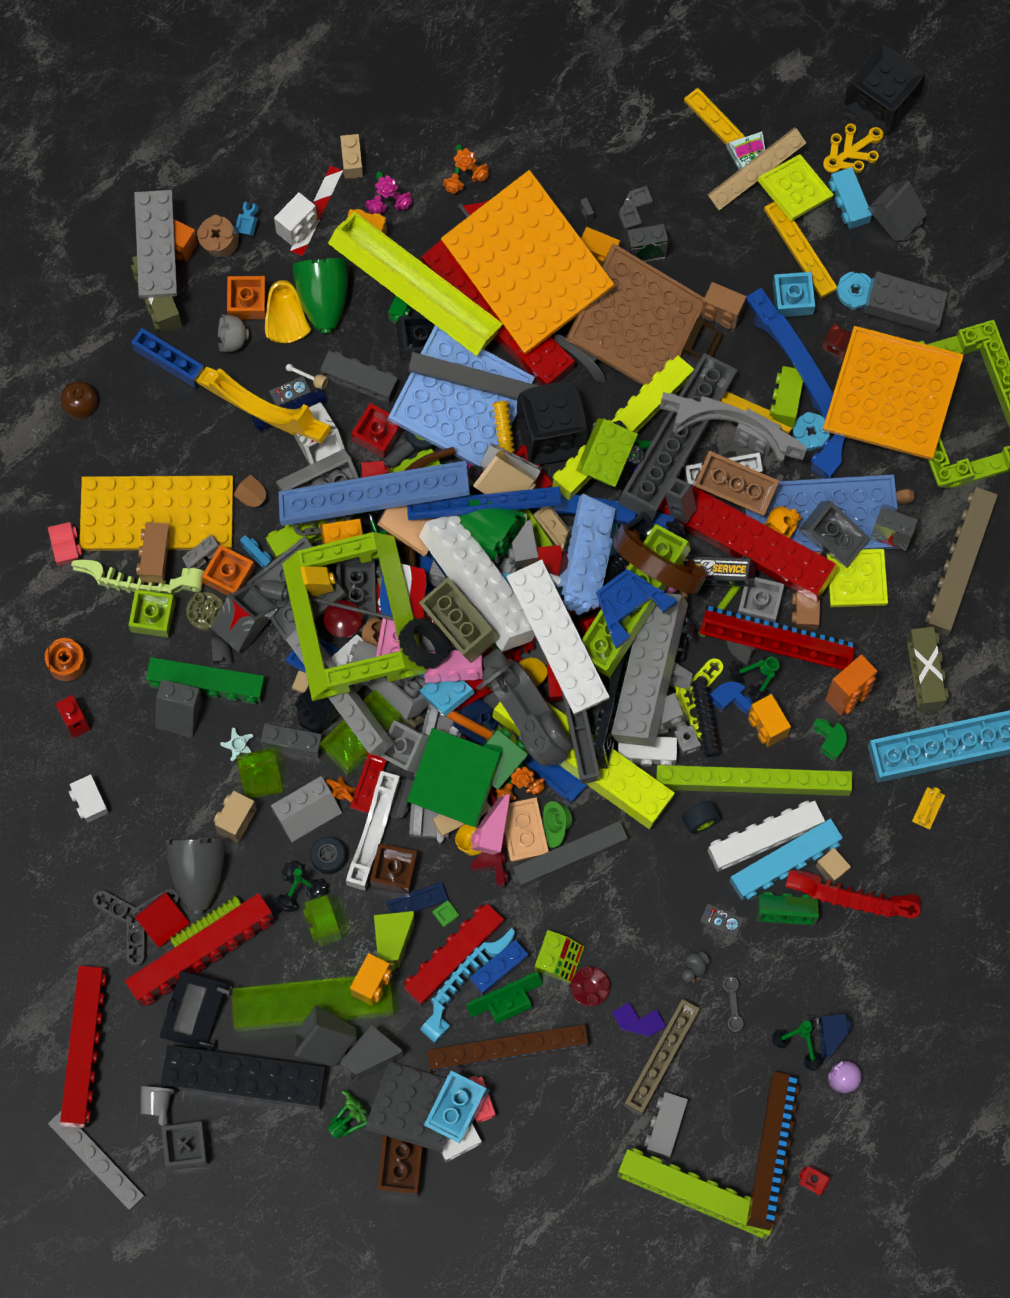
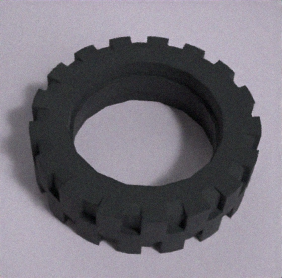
M414 618L400 631L398 640H400L399 646L403 649L404 655H407L408 659L411 662L414 661L417 666L434 669L449 655V640L446 639V635L440 630L439 626H435L430 620ZM413 633L425 636L434 646L435 654L423 650L416 643Z

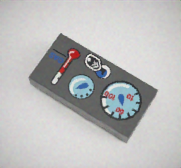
M304 376L270 390L269 393L275 405L283 407L310 395L311 391Z
M707 904L700 923L736 938L744 919L711 904Z

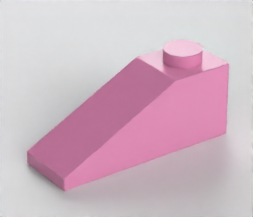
M506 794L499 797L478 825L471 837L472 850L492 855L501 852L510 795Z

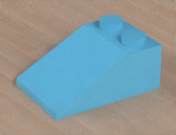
M450 1071L424 1126L461 1143L490 1090Z

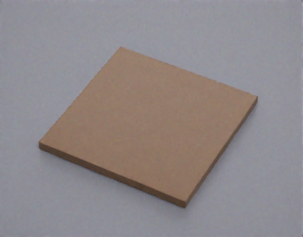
M612 244L603 261L602 268L616 286L577 315L565 340L641 385L649 384L655 373L661 372L664 369L668 360H673L677 355L681 356L688 336L701 314L704 297L616 244Z

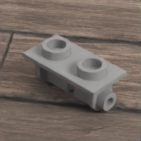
M211 534L195 548L187 552L182 559L188 569H198L207 562L203 557L207 556L211 559L220 544L215 541Z

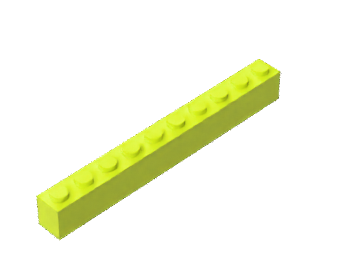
M678 355L673 360H668L664 369L661 372H656L652 377V381L649 384H644L639 391L640 393L637 396H632L627 403L628 405L624 409L620 408L615 414V418L612 421H608L613 423L620 420L626 425V429L637 433L660 410L663 392L676 394L687 383L694 368ZM586 445L579 449L578 455L575 458L571 457L566 462V467L562 471L559 469L553 476L552 487H560V493L568 500L591 479V477L576 471Z

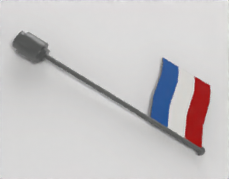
M401 564L413 618L425 619L424 609L419 604L425 598L426 593L425 570ZM383 574L380 589L381 614L310 597V601L393 620ZM271 579L263 581L260 593L265 598L284 602L285 599L289 598L286 583Z

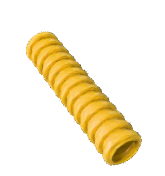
M494 402L492 407H494L493 413H495L494 418L496 419L494 424L497 425L495 430H497L498 446L513 453L515 448H513L514 443L511 436L513 431L510 430L512 425H510L511 419H509L510 413H508L510 408L507 407L509 402Z

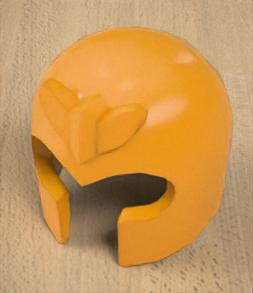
M779 506L771 510L765 525L791 538L802 516L796 512L795 508L791 510L788 507Z

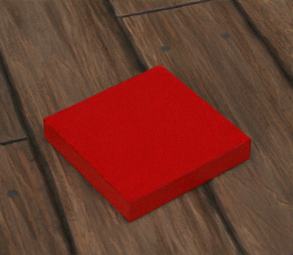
M166 892L134 916L158 948L189 924V921Z

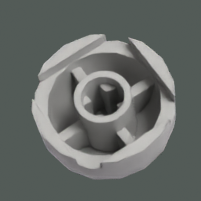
M222 314L223 318H220L218 326V337L222 341V343H218L219 350L221 352L237 351L243 346L244 340H248L249 331L245 329V325L240 318Z

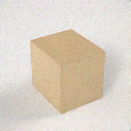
M835 848L823 856L816 864V868L827 880L830 879L832 881V885L848 873L851 868Z

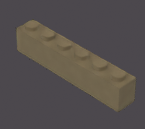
M683 999L681 1000L624 1104L625 1108L642 1116L699 1012L698 1007Z

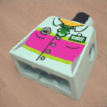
M762 132L729 142L726 145L739 170L765 150Z

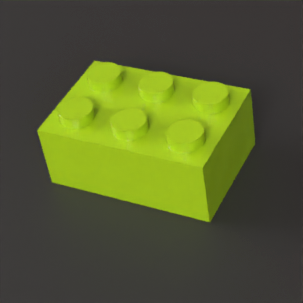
M598 418L576 471L606 485L615 487L638 434L606 419Z

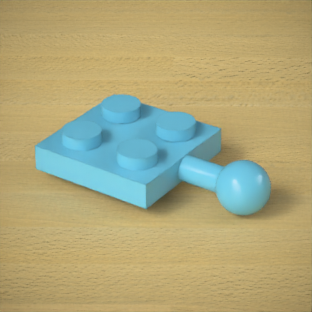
M464 680L428 683L419 690L420 694L444 717L474 694L473 689Z

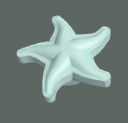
M232 728L231 740L226 743H220L222 747L232 750V762L236 760L240 753L252 756L247 743L249 739L253 738V734L239 736L236 733V729Z

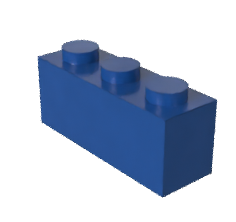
M514 940L470 977V982L484 996L528 959V954Z

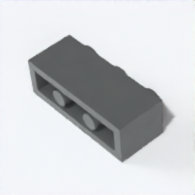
M264 724L261 737L262 748L318 759L323 742L322 734Z

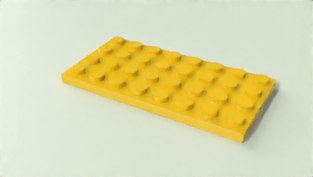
M233 476L82 477L81 551L139 550V547L143 546L141 530L145 529L146 522L169 524L170 538L168 550H192L211 534L216 542L232 550Z

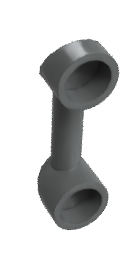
M730 976L723 981L724 990L729 994L731 1011L728 1027L733 1032H739L744 1027L743 1019L739 1016L736 992L739 990V982L735 977Z

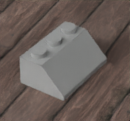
M418 675L406 684L402 679L388 682L387 676L370 680L367 685L406 720L419 715L430 704L419 691L428 683H425V679Z
M322 776L271 805L273 813L291 843L342 814Z

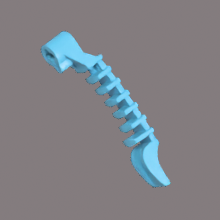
M512 928L500 940L492 943L484 942L479 948L476 947L472 955L467 956L466 961L459 965L456 972L452 973L451 978L444 983V987L439 989L437 996L431 999L434 1005L433 1015L424 1023L420 1030L434 1043L439 1041L451 1026L442 1018V1014L446 1009L443 1004L445 1002L449 1004L452 1000L447 995V992L450 991L453 995L458 992V989L453 985L455 982L460 986L465 983L460 977L462 974L467 978L472 975L468 970L470 965L476 971L481 968L475 961L477 958L484 965L489 962V959L483 954L484 951L494 958L511 944L515 936V931Z

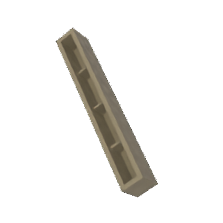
M976 487L974 493L970 492L966 503L970 504L968 510L964 509L961 520H964L962 527L958 526L955 534V537H958L957 542L951 545L949 553L952 554L950 560H946L943 568L946 571L945 577H940L937 586L940 588L939 594H934L931 603L935 606L933 611L928 612L925 620L928 622L927 627H934L935 632L949 636L998 494Z

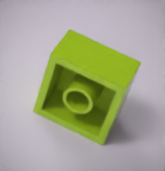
M135 589L128 625L132 633L169 638L175 607L174 596Z

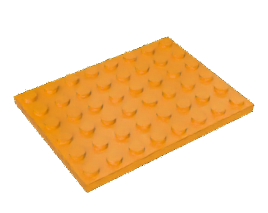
M530 170L441 238L525 354H528L616 286Z

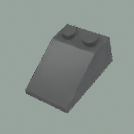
M821 501L799 529L813 544L845 567L851 564L870 539L831 501Z

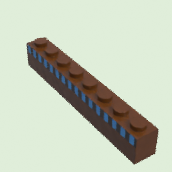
M585 1024L431 1049L427 1050L430 1071L431 1073L588 1048Z
M774 1071L770 1080L747 1226L770 1231L773 1224L778 1222L779 1212H776V1207L780 1206L782 1194L779 1193V1189L783 1187L785 1180L782 1170L786 1169L788 1157L785 1156V1152L789 1150L791 1143L788 1133L792 1132L794 1121L791 1120V1115L795 1114L797 1103L794 1102V1096H798L800 1087L797 1084L798 1077Z

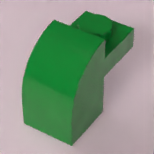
M817 718L811 729L826 738L819 752L836 762L846 744L847 736L845 729L838 722L832 728L827 720Z

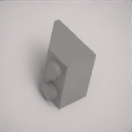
M531 520L525 523L512 542L511 549H508L509 563H513L514 568L529 566L538 560Z

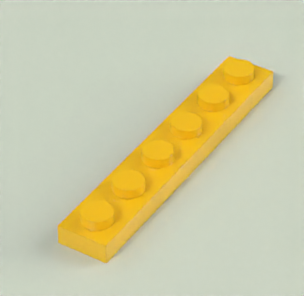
M775 202L765 206V213L803 272L812 273L813 287L822 299L837 291L838 287L794 220L790 221Z

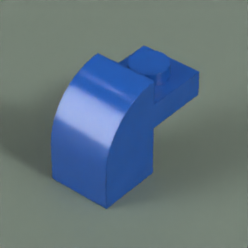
M737 682L721 684L709 697L711 702L722 713L734 703L748 716L753 704L747 695H742L746 687Z

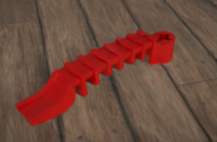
M789 870L785 887L802 891L813 899H820L821 902L826 901L832 903V905L838 904L844 908H854L856 911L859 909L865 911V913L872 912L875 915H886L888 918L889 916L897 915L916 918L920 914L921 899L915 894L907 896L891 895L889 899H885L883 894H880L879 897L873 896V892H869L868 895L862 894L861 889L858 892H854L852 887L849 886L847 890L842 889L840 883L836 887L831 886L832 881L830 879L827 880L826 884L821 883V877L813 873L799 870Z

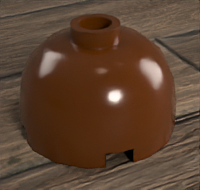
M75 381L66 385L62 390L60 396L61 407L70 418L77 420L86 419L97 410L98 396L94 388L88 383Z

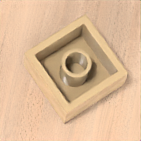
M233 790L232 794H228L223 803L225 806L222 812L219 811L216 814L214 825L218 834L238 844L257 809L253 800Z

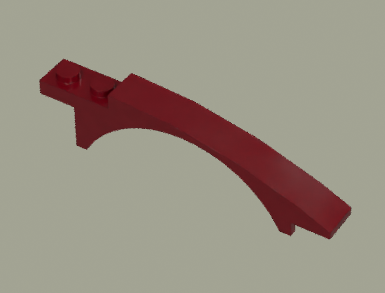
M491 787L488 795L492 805H494L496 799ZM505 832L501 850H507ZM482 852L470 863L471 873L494 871L497 889H504L505 882H508L507 870L503 871L502 863H505L504 852L494 855Z

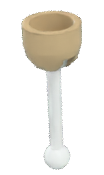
M291 364L286 365L287 371L296 372L313 380V384L317 389L323 391L326 388L329 377L322 374L313 377L294 368Z

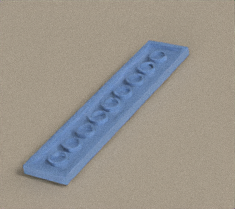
M460 461L279 491L281 526L467 496L470 495L467 462Z

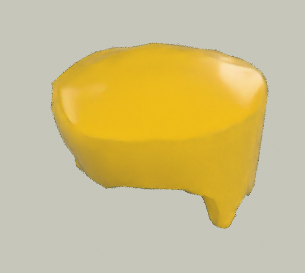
M529 657L519 662L536 687L544 682L548 672L542 661Z
M465 824L459 828L455 835L457 848L470 856L482 853L472 850L471 837L476 827Z

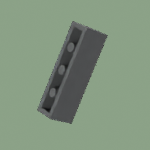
M328 351L320 369V374L329 377L330 381L389 404L398 386V377L388 371L382 372L373 365H364L355 358H346L337 351Z

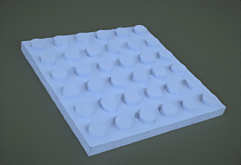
M436 325L420 353L531 384L535 378L484 349L477 356ZM411 372L387 420L441 449L454 446L456 453L453 454L454 456L472 466L477 465L479 467L491 442L496 445L499 444L497 442L498 436H496L497 430H495L497 425L494 424L496 419L494 418L495 413H493L494 407H492V404L498 401L509 402L507 407L510 408L508 413H510L511 425L517 414V400Z

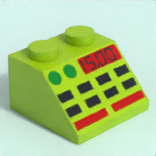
M547 930L534 971L571 984L584 946L564 935Z

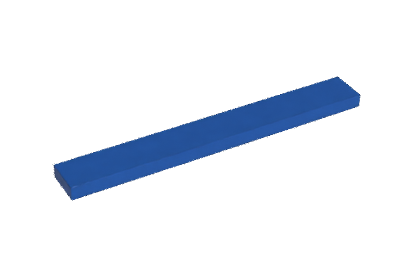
M560 487L461 496L407 505L408 520L467 515L477 510L491 508L517 510L561 505ZM478 499H479V500H480V504H482V505L469 506V503H468V502H469L470 500H478Z

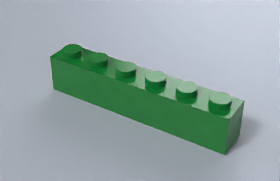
M151 657L146 676L147 684L155 689H159L161 680L199 688L200 693L207 694L211 698L221 696L226 697L229 701L240 699L245 700L244 702L248 704L261 703L265 685V678L262 675Z

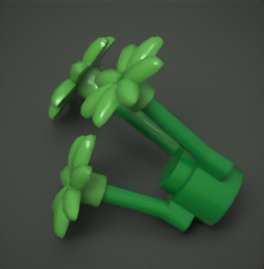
M342 1091L347 1098L346 1104L327 1127L330 1134L336 1139L340 1136L346 1137L348 1134L366 1126L367 1118L364 1115L367 1112L364 1109H360L362 1108V1103L348 1091ZM347 1109L351 1110L345 1119L341 1118ZM352 1118H356L358 1122L361 1119L364 1121L347 1129L349 1127L347 1122Z

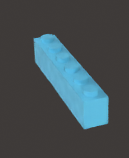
M830 818L730 877L729 881L741 900L745 898L750 900L758 895L757 891L761 889L767 890L774 886L773 882L780 879L782 881L788 878L789 870L797 869L800 871L808 865L807 862L810 860L817 861L829 849L831 851L833 848H839L843 837Z

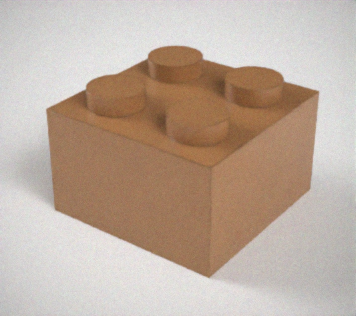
M712 282L703 300L701 315L708 321H716L725 328L735 329L744 311L746 296Z

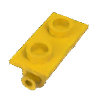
M927 787L912 822L930 830L945 797L944 794L940 793V789Z

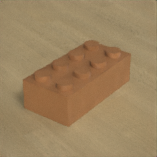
M707 450L692 486L764 516L779 480Z

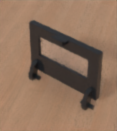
M180 970L159 1037L201 1049L208 1048L209 1051H213L216 1041L212 1040L211 1043L207 1041L223 993L227 994L226 997L230 998L234 986L230 985L228 989L225 988L226 982Z

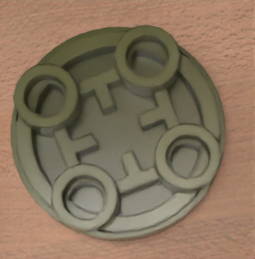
M198 592L194 594L186 608L190 624L199 630H212L211 627L223 606V602L212 593Z

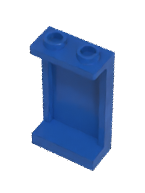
M529 753L522 761L541 779L544 778L545 783L569 805H572L589 787L586 783L581 784L577 777L560 765L550 764L549 766H542Z

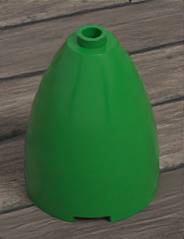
M326 258L325 260H306L294 263L292 268L294 283L306 316L315 329L321 331V334L332 333V330L336 328L341 318L347 298L349 277L347 259Z
M479 499L468 502L469 506L482 505ZM491 508L477 510L467 515H457L461 520L460 524L471 533V536L495 563H499L502 556L504 558L507 557L508 549H511L512 542L521 531V525H525L527 521V514L518 509Z

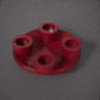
M341 600L335 602L358 608L357 605L350 601ZM329 606L324 614L325 628L334 636L350 638L361 627L362 613Z
M584 967L573 976L570 989L572 996L578 1003L584 1006H596L607 998L610 991V982L606 974L600 969Z

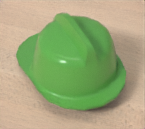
M550 801L544 807L542 824L547 846L552 848L559 846L564 839L565 830L569 829L572 824V815L569 807L560 805L556 801Z

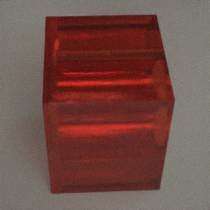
M833 324L824 338L822 349L843 360L852 333Z

